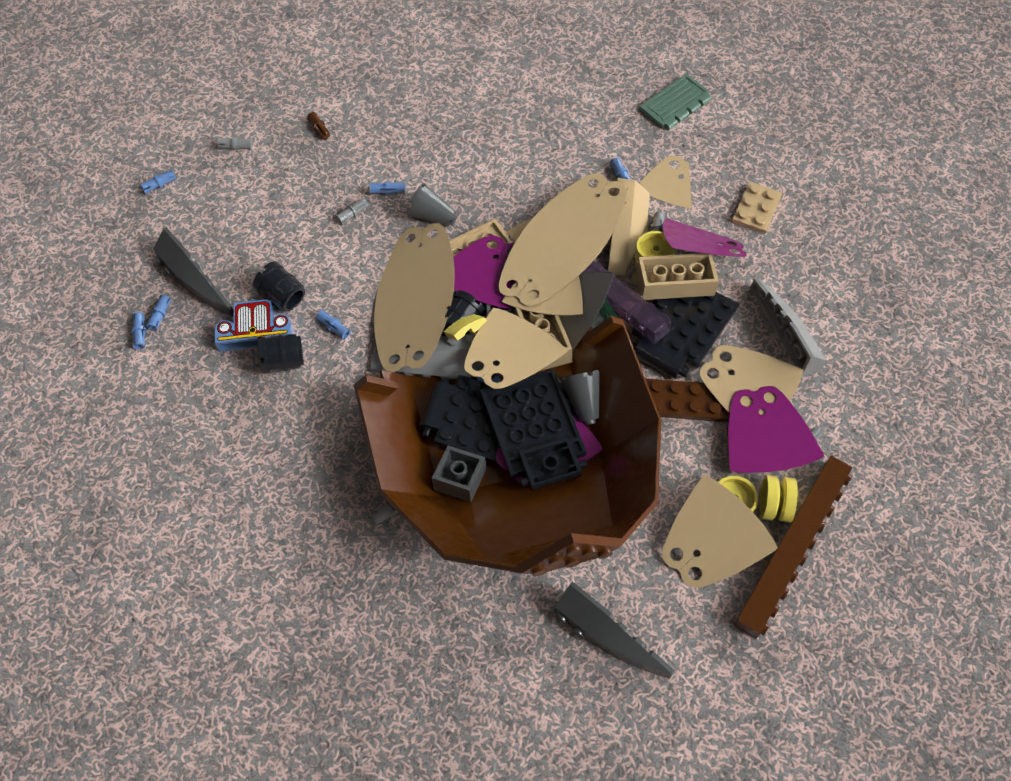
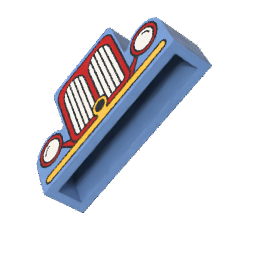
M268 299L238 302L234 304V322L231 323L224 320L216 325L215 344L219 352L257 348L258 336L270 337L279 334H293V328L288 316L280 314L274 317V309L271 301Z

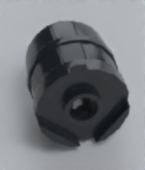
M273 261L264 266L266 270L262 274L258 272L253 280V288L280 310L291 311L302 301L305 295L304 286L278 262Z
M455 291L451 306L446 308L448 311L445 318H448L443 331L463 317L473 314L483 317L485 314L483 304L480 302L478 305L475 302L476 298L465 291Z
M279 334L270 337L258 336V353L262 363L260 364L262 374L270 373V371L285 372L304 365L300 336L296 334Z

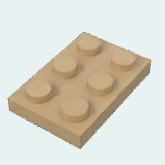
M750 181L732 223L765 234L780 201L782 192Z

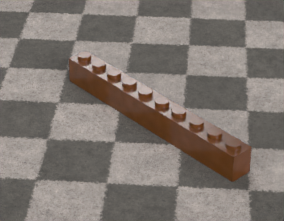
M833 456L829 457L734 623L735 627L755 639L760 634L765 635L770 626L767 623L770 616L774 618L780 608L777 606L780 599L784 600L789 592V589L786 588L788 583L791 582L793 584L799 574L796 571L798 565L802 567L808 556L805 553L807 549L812 550L817 541L814 537L817 532L821 534L826 523L823 520L826 516L829 518L835 507L832 504L834 500L838 502L844 493L841 488L843 485L847 486L850 482L852 475L849 473L853 467Z

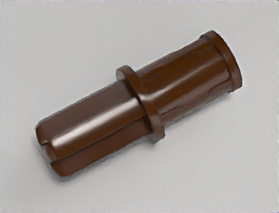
M310 112L307 115V119L312 124L313 130L317 131L322 139L327 140L330 137V132L325 127L324 121L320 120L315 112Z

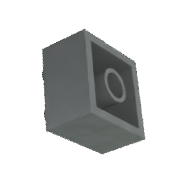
M447 446L432 477L434 491L471 503L486 472L485 457Z

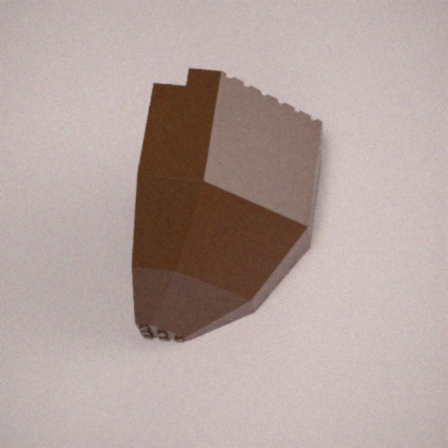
M610 316L592 330L589 328L576 347L572 348L571 363L537 372L541 373L554 369L557 378L561 380L560 378L599 370V418L595 419L596 423L585 426L596 437L603 449L586 461L587 468L581 469V476L532 491L529 487H521V484L515 477L510 478L508 470H504L500 465L486 461V472L471 503L434 491L432 477L446 448L434 443L435 434L431 433L429 438L422 437L423 430L419 429V424L435 382H442L440 376L431 375V378L423 376L416 378V375L406 376L381 370L379 372L381 378L365 375L354 384L379 493L444 560L521 574H532L534 577L541 576L549 571L564 567L571 568L586 561L610 557L613 554L612 552L624 544L658 504L661 418L622 319ZM448 379L450 380L449 384L455 386L457 379ZM563 392L565 399H569L566 392ZM571 404V412L577 417Z

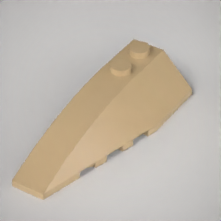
M618 178L617 181L626 185L627 196L618 224L611 235L607 273L614 274L613 277L625 278L636 252L637 241L642 236L648 221L649 192L636 180ZM615 188L614 196L620 193V190L618 188Z

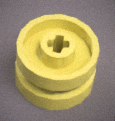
M650 231L639 237L635 253L636 268L639 257L676 254V249L669 245L664 232Z
M764 475L759 496L760 519L773 520L777 515L779 521L790 523L793 521L798 497V487L795 478L783 477L779 482L777 476Z
M728 476L719 481L720 484L736 495L752 512L755 511L758 503V492L751 482L740 476Z

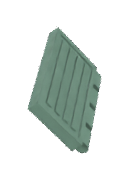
M685 74L642 104L639 110L660 128L663 129L665 127L667 130H670L701 108V106L711 101L712 97L709 95L710 91L688 74Z

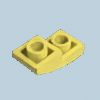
M475 314L469 315L454 322L443 332L447 337L458 341L465 336L467 331L472 333L478 331L487 320L485 317Z

